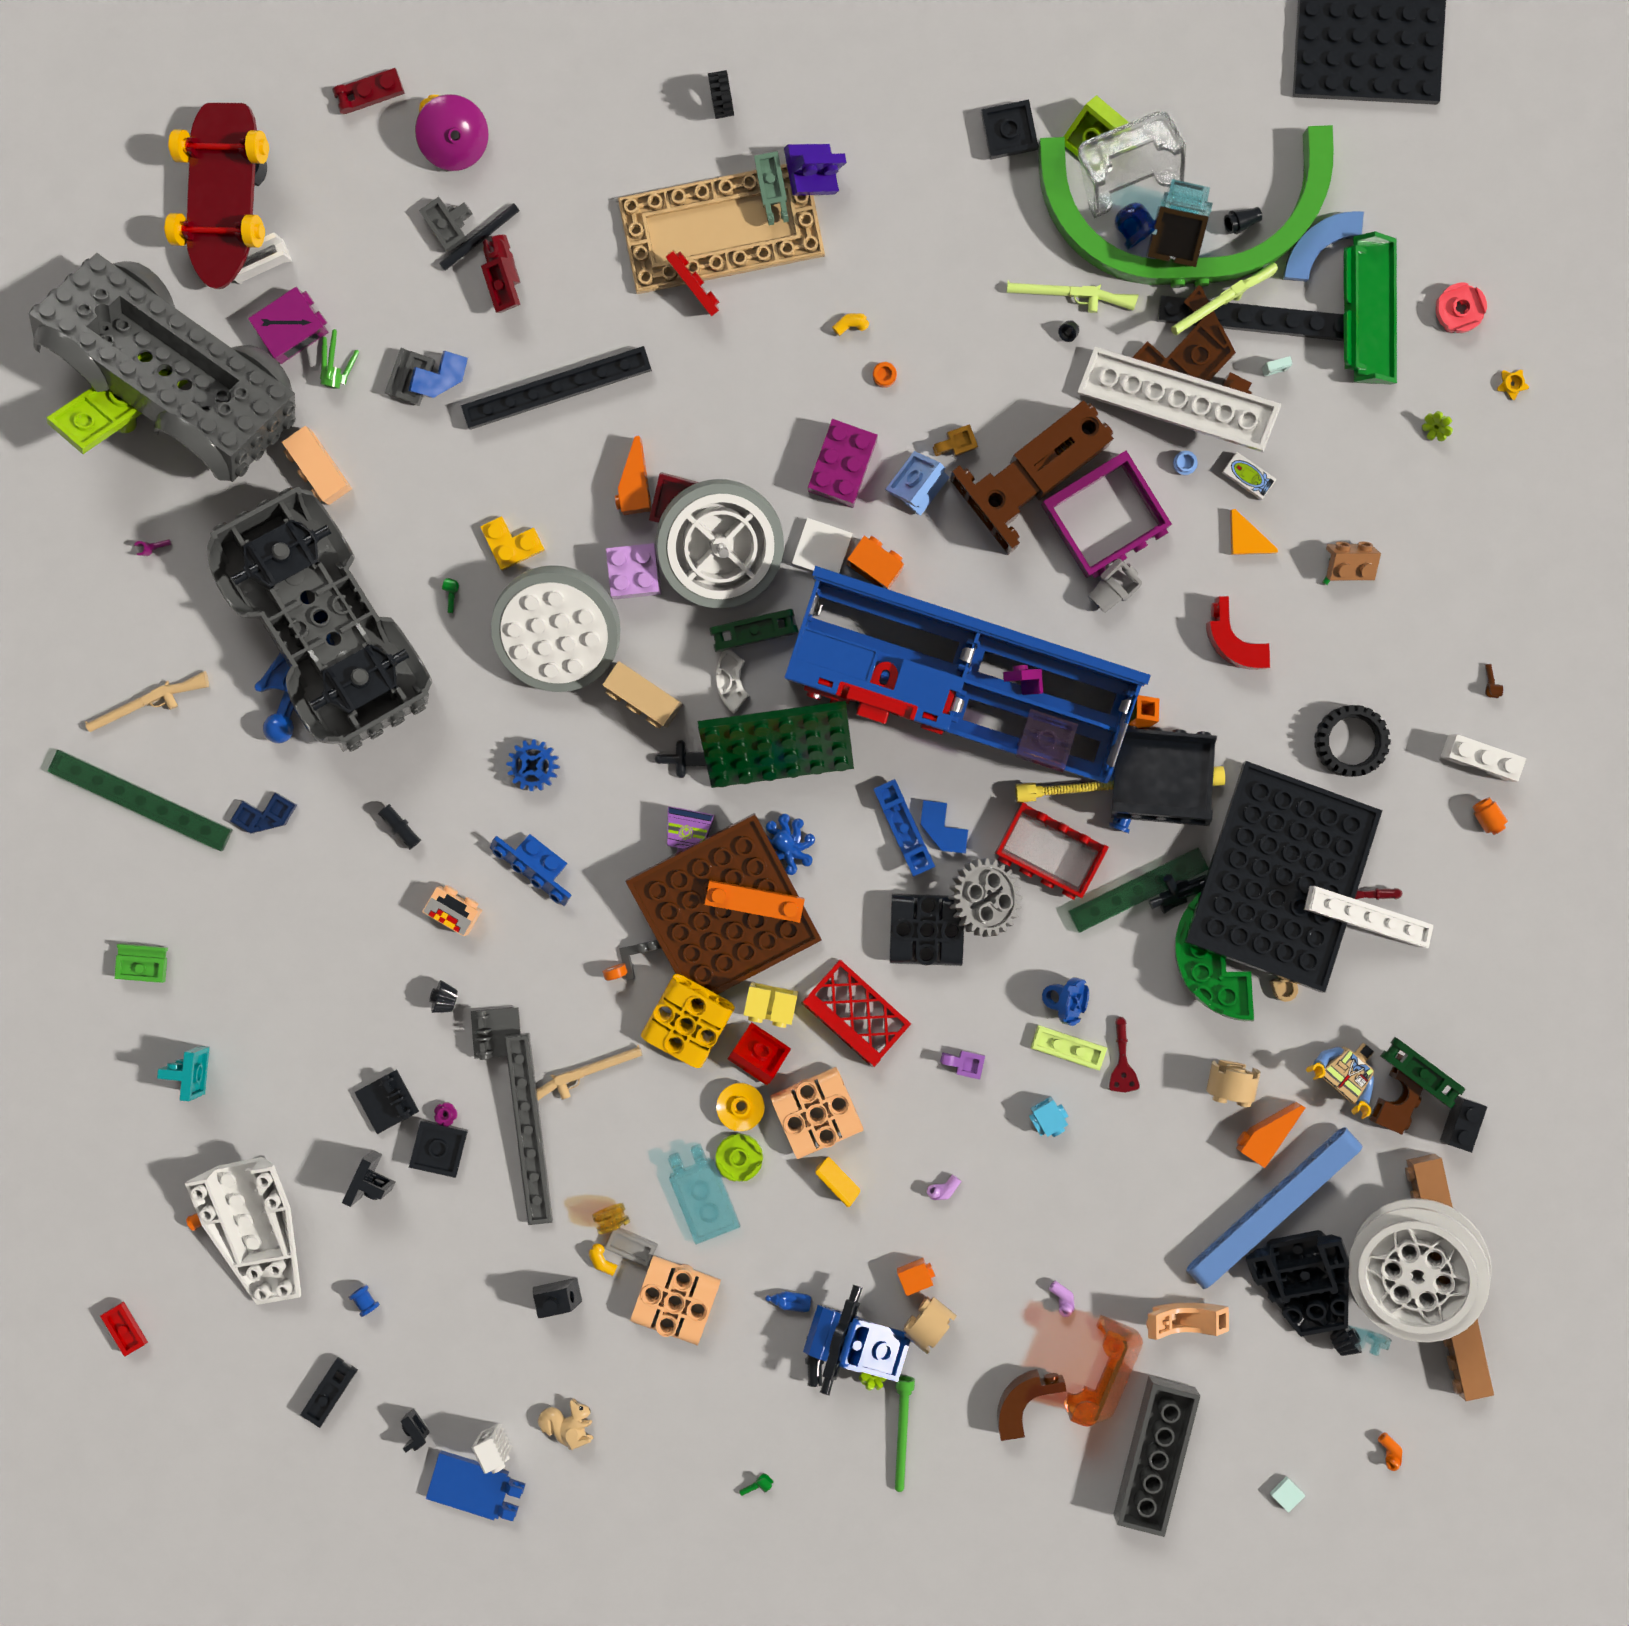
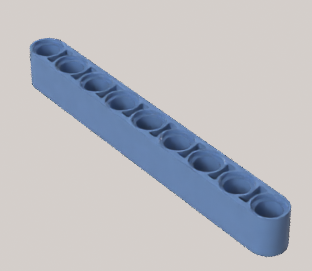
M1346 1127L1339 1129L1188 1265L1186 1271L1202 1289L1210 1287L1361 1151L1362 1144Z

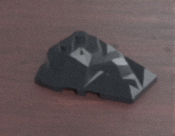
M1315 1230L1271 1239L1267 1242L1265 1248L1256 1249L1246 1256V1262L1254 1282L1258 1286L1262 1285L1268 1293L1269 1300L1272 1303L1276 1302L1281 1308L1284 1318L1300 1337L1348 1328L1349 1256L1341 1237L1332 1234L1325 1235L1322 1231Z

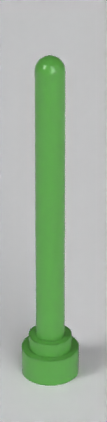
M900 1376L898 1382H895V1389H897V1393L900 1395L895 1490L897 1492H902L905 1484L909 1395L912 1394L915 1388V1379L910 1376Z

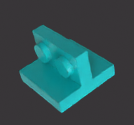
M199 1046L185 1051L184 1059H177L175 1063H167V1066L159 1068L157 1079L181 1081L180 1101H191L205 1095L210 1047Z

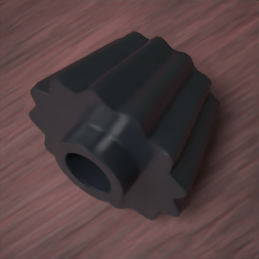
M440 980L437 988L432 989L429 1002L432 1003V1013L452 1012L457 999V989Z
M1348 1326L1346 1329L1335 1330L1330 1335L1334 1348L1341 1356L1362 1353L1360 1346L1361 1338L1354 1328L1351 1329Z

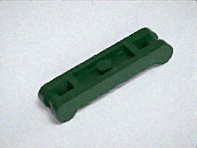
M786 609L709 628L711 636H714L715 644L713 646L715 652H722L731 648L799 633L797 625H794L793 617L795 615L793 609ZM784 620L785 627L779 628L777 621ZM730 632L731 640L724 641L723 633Z
M1394 1037L1390 1042L1392 1045L1387 1051L1384 1050L1380 1057L1452 1109L1455 1105L1454 1100L1459 1094L1462 1095L1466 1089L1408 1045ZM1401 1050L1405 1055L1399 1061L1395 1056ZM1448 1085L1450 1090L1445 1095L1442 1091Z

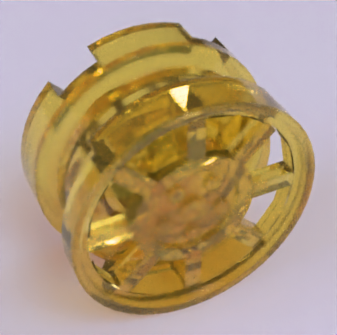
M624 1203L614 1204L592 1215L593 1221L598 1224L596 1228L598 1234L609 1233L619 1229L623 1224L627 1225L630 1223L628 1215L624 1213Z

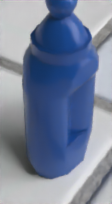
M785 1291L780 1294L776 1293L773 1296L767 1295L765 1298L766 1301H771L783 1310L803 1313L810 1310L811 1296L807 1294Z

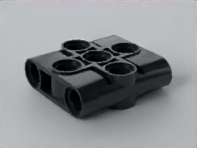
M892 894L890 963L962 966L964 926H959L961 917H953L957 912L956 909H950V906L955 903L954 900L949 899L947 895ZM914 898H917L916 918H913ZM926 899H931L934 902L935 906L931 912H924L921 909V904ZM939 899H942L941 919H939ZM904 922L909 925L910 930L908 934L899 935L896 932V927L899 923ZM925 923L933 925L934 931L930 936H923L920 932L921 926ZM949 924H954L958 928L957 934L953 937L945 935V928ZM913 941H915V960H912ZM938 942H941V943H940V961H937V957H938ZM928 947L932 949L933 955L929 960L920 958L919 954L923 948Z

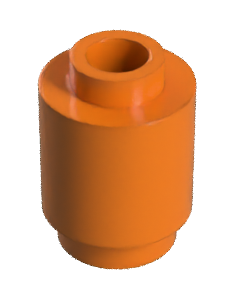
M1490 797L1481 800L1472 807L1475 811L1473 814L1485 833L1491 832L1495 835L1506 828L1505 824L1508 820L1497 803L1492 801Z

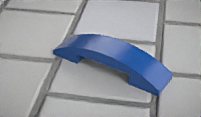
M891 780L874 788L876 797L913 877L934 868L933 860L896 780Z

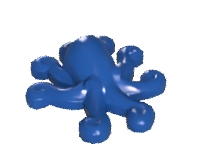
M782 814L778 818L782 830L776 828V822L769 821L766 824V830L774 834V837L772 839L768 835L767 837L773 848L777 850L776 854L779 859L785 858L788 864L785 869L786 873L793 875L797 872L794 858L801 859L804 866L812 864V856L801 851L812 846L815 843V837L810 833L805 836V842H800V829L804 825L803 820L798 818L792 822L794 832L791 835L788 825L790 817L788 814Z

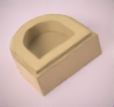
M1282 978L1269 981L1274 996L1281 1001H1291L1298 994V985Z

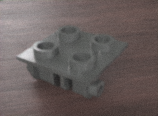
M519 1007L471 1011L474 1059L486 1060L492 1057L507 1056L505 1035L521 1034Z

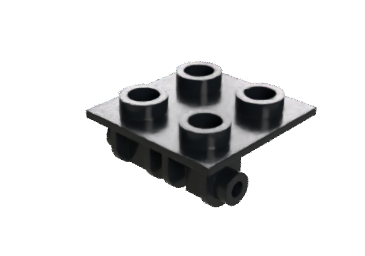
M398 1070L355 1092L377 1134L419 1112Z

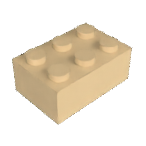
M620 661L617 662L603 683V686L607 688L606 694L619 702L624 699L628 702L625 707L638 715H641L643 712L648 716L646 721L659 729L661 726L668 728L683 706L681 702Z

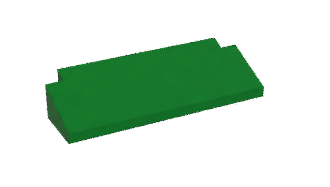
M1374 231L1354 236L1353 246L1344 248V369L1354 370V382L1391 385L1397 383V238Z

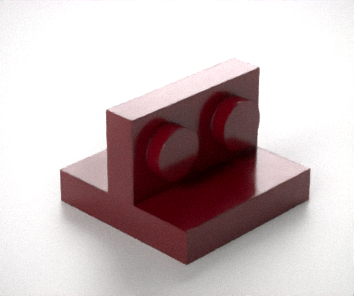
M663 472L659 473L649 521L659 523L664 510L673 498L686 488L699 482Z

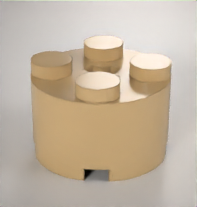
M1214 1060L1211 1064L1206 1091L1208 1094L1213 1095L1212 1100L1216 1102L1227 1103V1100L1237 1102L1236 1104L1239 1106L1251 1107L1252 1102L1255 1101L1261 1072L1256 1068H1252V1072L1245 1069L1246 1065L1242 1063L1219 1060V1064H1217Z
M927 1296L918 1307L920 1312L918 1316L914 1317L912 1315L903 1328L905 1331L904 1336L926 1354L930 1352L928 1346L934 1348L949 1329V1319L954 1321L957 1316L935 1297L930 1299Z

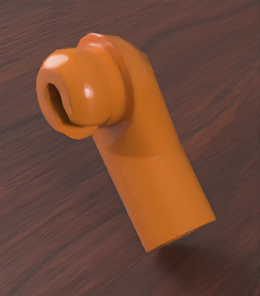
M1384 1432L1379 1436L1378 1442L1386 1448V1467L1391 1471H1397L1402 1463V1448Z

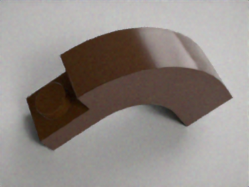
M1035 1369L1018 1376L1006 1387L997 1409V1424L1001 1441L1025 1437L1022 1416L1026 1405L1038 1396L1066 1392L1063 1375L1049 1373L1044 1375V1378H1040L1038 1370Z

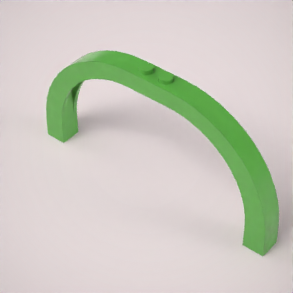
M1333 125L1308 126L1303 133L1304 169L1302 187L1296 206L1287 222L1273 236L1254 248L1229 256L1198 258L1196 267L1174 263L1172 262L1173 259L1165 261L1133 255L1118 249L1104 240L1088 225L1074 203L1066 173L1065 137L1040 138L1038 144L1039 177L1043 199L1054 225L1071 248L1088 263L1116 278L1147 285H1171V288H1181L1185 284L1205 287L1210 285L1209 283L1243 278L1260 271L1285 255L1311 226L1323 205L1331 182L1334 155Z

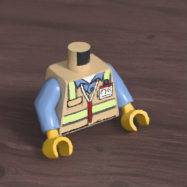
M1364 1043L1355 1052L1344 1046L1322 1051L1313 1065L1306 1068V1071L1311 1072L1314 1070L1315 1077L1313 1080L1322 1078L1346 1100L1353 1104L1357 1102V1106L1352 1108V1114L1355 1115L1361 1111V1119L1371 1114L1369 1103L1373 1090L1374 1070L1366 1064V1061L1372 1056L1374 1051Z

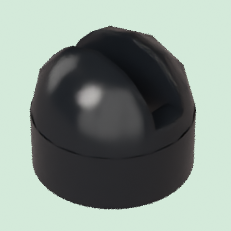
M1073 320L1064 322L1059 327V337L1065 342H1072L1079 334V325ZM1072 328V332L1069 335L1066 331Z

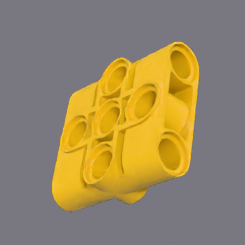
M674 974L641 1032V1037L646 1042L694 1068H701L735 1007L727 999L685 976ZM693 999H700L703 1005L696 1004ZM662 1007H668L671 1013L665 1012ZM683 1018L690 1019L693 1024L685 1023ZM704 1030H710L714 1035L709 1036ZM672 1038H678L682 1043H676Z

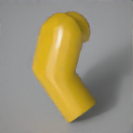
M848 313L834 324L832 329L840 336L849 327H857L858 330L864 331L868 328L869 322L862 313Z
M598 1243L594 1244L592 1249L589 1250V1258L594 1268L613 1276L618 1265L605 1260L603 1256L604 1246Z

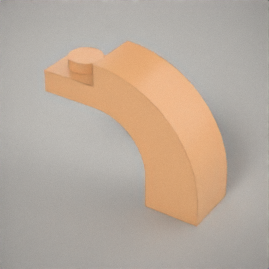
M1171 1303L1153 1307V1312L1148 1314L1146 1322L1148 1338L1158 1340L1170 1334L1181 1332H1195L1218 1336L1229 1331V1307L1207 1303Z

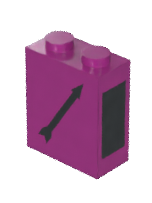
M294 287L248 318L274 359L281 364L329 333L324 326L327 324L326 319L320 311L315 312L311 306L314 304L311 296L307 291L302 292L297 287Z

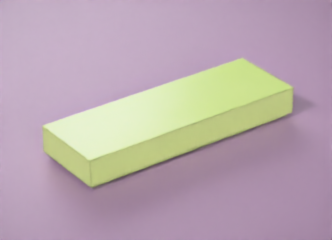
M1037 1025L1030 1046L1032 1049L1099 1071L1107 1050L1105 1046L1041 1025Z

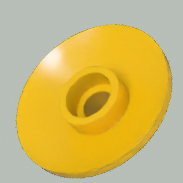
M735 1083L726 1087L721 1092L716 1108L720 1121L726 1127L734 1131H747L761 1121L765 1104L761 1093L755 1087L746 1083ZM738 1102H744L746 1107L745 1109L740 1110L737 1108L736 1104Z

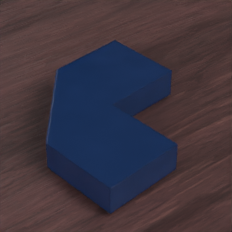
M274 793L263 812L248 802L242 801L230 822L250 834L285 826L297 804L279 793Z

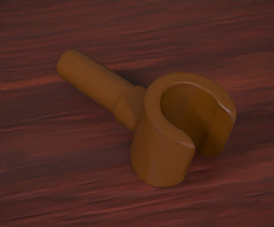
M1487 664L1485 667L1488 684L1485 694L1491 698H1499V696L1503 695V685L1495 684L1492 664Z

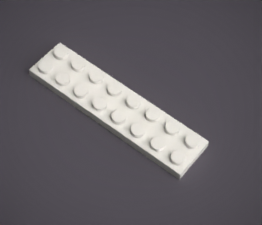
M1094 347L1078 389L1079 395L1260 452H1264L1281 408V403L1098 347Z

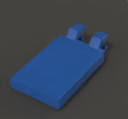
M441 1450L426 1499L491 1520L498 1519L500 1516L502 1519L514 1521L519 1506L504 1502L506 1494L520 1498L526 1483L510 1479L511 1477L508 1476L509 1471L503 1469L494 1474L491 1471L484 1474L478 1461Z

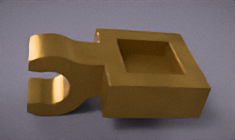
M969 424L947 432L948 440L936 443L932 447L935 456L952 450L955 457L977 449L978 445Z

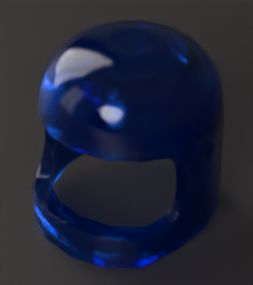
M1138 202L1130 203L1123 207L1117 213L1114 220L1116 229L1126 239L1124 246L1127 250L1133 248L1156 230L1153 229L1154 219L1143 204Z

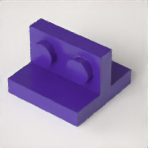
M788 144L784 147L793 196L835 195L839 192L836 173L847 163L845 153L832 154L830 144Z

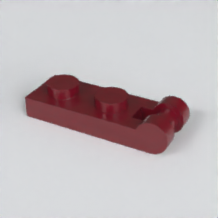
M396 68L346 85H337L332 89L335 98H338V108L341 114H348L405 94ZM354 94L355 99L349 101L347 96Z

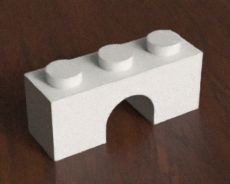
M1458 734L1448 735L1440 757L1462 766L1481 769L1490 776L1508 782L1519 781L1527 759Z

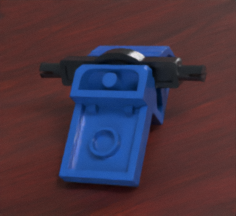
M853 1285L850 1297L845 1301L843 1311L817 1305L803 1352L826 1362L822 1375L824 1381L820 1390L822 1394L830 1395L833 1381L837 1380L840 1367L896 1382L899 1380L910 1340L904 1336V1331L870 1322L856 1316L860 1306L858 1301L863 1287Z

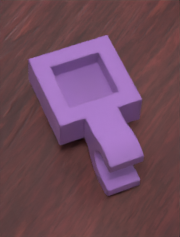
M961 1050L959 1056L942 1052L940 1062L944 1065L957 1067V1075L980 1080L985 1055Z

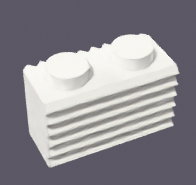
M500 1423L482 1431L474 1442L473 1447H471L484 1474L490 1471L492 1474L505 1468L504 1463L510 1458L509 1453L513 1446L510 1445L511 1441H508V1437L503 1432L504 1428H501L502 1424Z

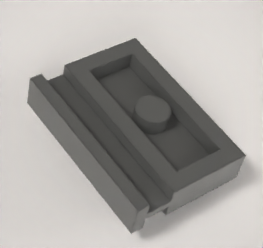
M401 347L385 393L420 406L423 395L409 391L414 367H418L432 372L435 360Z

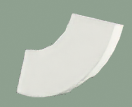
M728 649L722 652L718 661L716 682L721 699L728 709L735 714L749 695L743 689L741 683V670L745 661Z

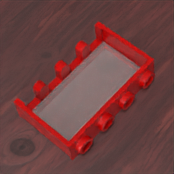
M1022 802L994 853L999 855L998 861L1008 866H1011L1012 863L1020 866L1019 872L1031 878L1035 874L1042 878L1040 883L1052 889L1056 885L1063 889L1061 894L1075 900L1076 896L1083 898L1109 847Z

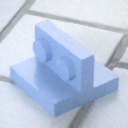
M914 451L885 490L892 496L901 499L911 510L921 516L949 479V476L944 472L945 467L940 462Z

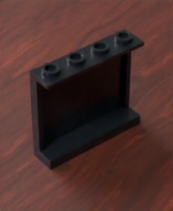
M1128 725L1115 763L1111 818L1210 826L1213 813L1211 804L1217 735H1211V733L1205 731L1192 734L1180 729L1168 732L1156 727L1143 730L1138 729L1136 726Z

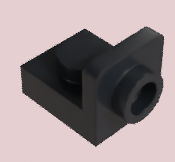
M412 1409L400 1421L404 1433L412 1438L403 1447L405 1453L410 1449L416 1451L426 1443L425 1439L430 1433L415 1409Z

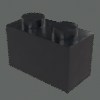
M1457 1096L1454 1100L1455 1105L1449 1111L1440 1140L1450 1146L1472 1153L1487 1106Z

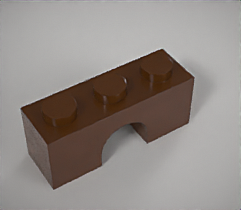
M1398 1054L1396 1059L1400 1061L1403 1055ZM1393 1066L1389 1076L1400 1081L1402 1094L1395 1101H1386L1378 1098L1369 1119L1403 1135L1404 1130H1408L1411 1125V1115L1414 1108L1416 1109L1421 1103L1423 1088Z

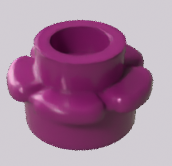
M445 1102L442 1105L439 1104L434 1109L435 1121L444 1126L453 1124V1120L458 1115L455 1107L449 1102Z

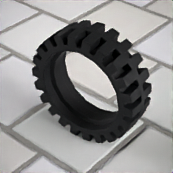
M1360 705L1343 706L1329 712L1328 715L1324 716L1322 722L1318 724V730L1314 736L1316 738L1314 747L1317 748L1316 754L1320 757V762L1327 766V769L1331 772L1347 777L1362 776L1376 770L1385 761L1386 758L1384 757L1390 750L1388 745H1391V739H1388L1390 732L1389 729H1386L1387 724L1385 720H1381V716L1373 712L1372 709ZM1348 717L1359 718L1365 721L1372 728L1375 735V747L1372 754L1364 762L1356 765H1348L1339 761L1333 755L1329 746V736L1333 727L1340 720Z

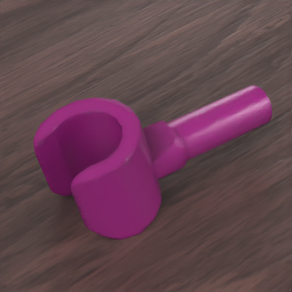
M170 539L156 543L137 541L134 546H144V551L137 553V555L150 556L153 550L171 545Z

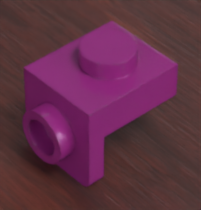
M1028 665L1013 666V671L1003 672L1004 682L1021 681L1022 695L1043 693L1042 669L1028 670Z

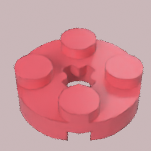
M1464 282L1456 283L1449 286L1436 300V316L1447 332H1469L1481 323L1487 310V301L1483 292L1477 287L1474 288L1468 285L1469 283ZM1457 302H1460L1461 305H1466L1467 309L1464 310V314L1457 312Z

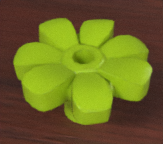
M1436 411L1434 414L1429 413L1425 416L1426 423L1422 425V430L1429 431L1426 436L1429 440L1432 441L1437 437L1438 441H1444L1447 436L1452 434L1453 429L1448 426L1452 423L1449 416H1443V413L1440 411Z
M860 1372L862 1374L859 1375L860 1382L869 1391L874 1389V1387L877 1390L883 1387L882 1382L887 1380L864 1372Z

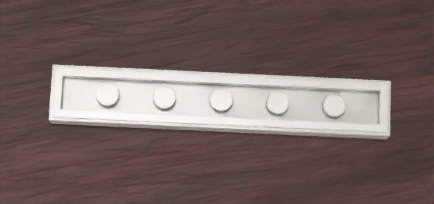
M1316 886L1309 887L1304 910L1421 948H1429L1433 930L1432 924Z

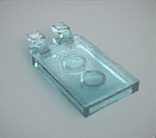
M701 1143L691 1147V1153L695 1161L693 1165L684 1168L678 1152L670 1155L668 1158L673 1173H670L669 1179L695 1244L712 1239L741 1226L721 1174L716 1166L715 1159L706 1158Z

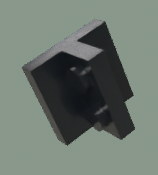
M373 1150L361 1160L342 1201L343 1204L351 1207L363 1195L372 1200H381L392 1191L396 1181L375 1172L382 1156L381 1153Z

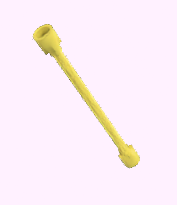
M1214 767L1213 786L1225 785L1224 767ZM1110 780L1108 783L1088 782L1072 785L1066 784V786L1065 784L1063 786L1054 785V787L1036 786L1035 783L1015 784L1017 803L1031 802L1044 795L1069 794V792L1071 794L1072 792L1081 793V791L1112 790L1114 780Z

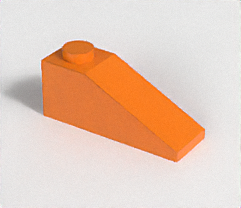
M640 436L634 437L618 486L619 495H615L617 510L621 509L623 515L651 512L652 508L643 444Z
M1294 1102L1255 1124L1247 1132L1241 1133L1237 1140L1238 1145L1236 1148L1266 1168L1305 1110V1107L1298 1102Z

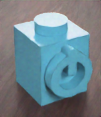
M1049 1097L1031 1107L1033 1114L1029 1117L1040 1136L1046 1134L1047 1137L1050 1135L1055 1137L1065 1131L1064 1127L1068 1125L1065 1118L1069 1116L1062 1104L1057 1106L1054 1099Z

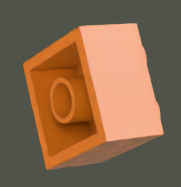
M864 535L848 557L847 566L874 585L889 590L903 570L904 563L901 561L903 558L893 550H890V552L882 548L883 544L875 537L870 536V538H867Z

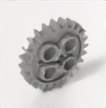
M988 858L972 860V863H965V868L957 870L960 876L952 878L956 885L949 887L954 891V895L948 896V898L955 902L950 906V909L957 910L953 917H961L959 926L967 925L966 932L974 931V936L990 937L998 936L999 932H1006L1008 926L1014 925L1011 919L1019 917L1014 911L1022 908L1017 904V900H1021L1022 896L1016 894L1021 887L1014 886L1017 877L1010 878L1012 870L1004 871L1005 864L997 865L996 859L990 861ZM1001 887V890H1000V891H998L997 893H994V894H991V895L988 896L987 893H993V892L997 891V889H999V888ZM970 888L973 892L972 897L970 896ZM982 899L984 900V902L976 903L972 908H970V906L973 903L981 901ZM981 910H982L983 913H984V917H983V918L981 917Z

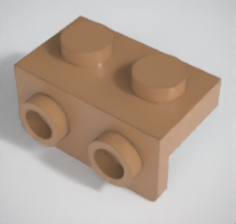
M1339 541L1336 544H1327L1326 550L1331 554L1326 577L1330 581L1375 580L1381 553L1373 547L1372 543L1361 541L1358 544H1349Z

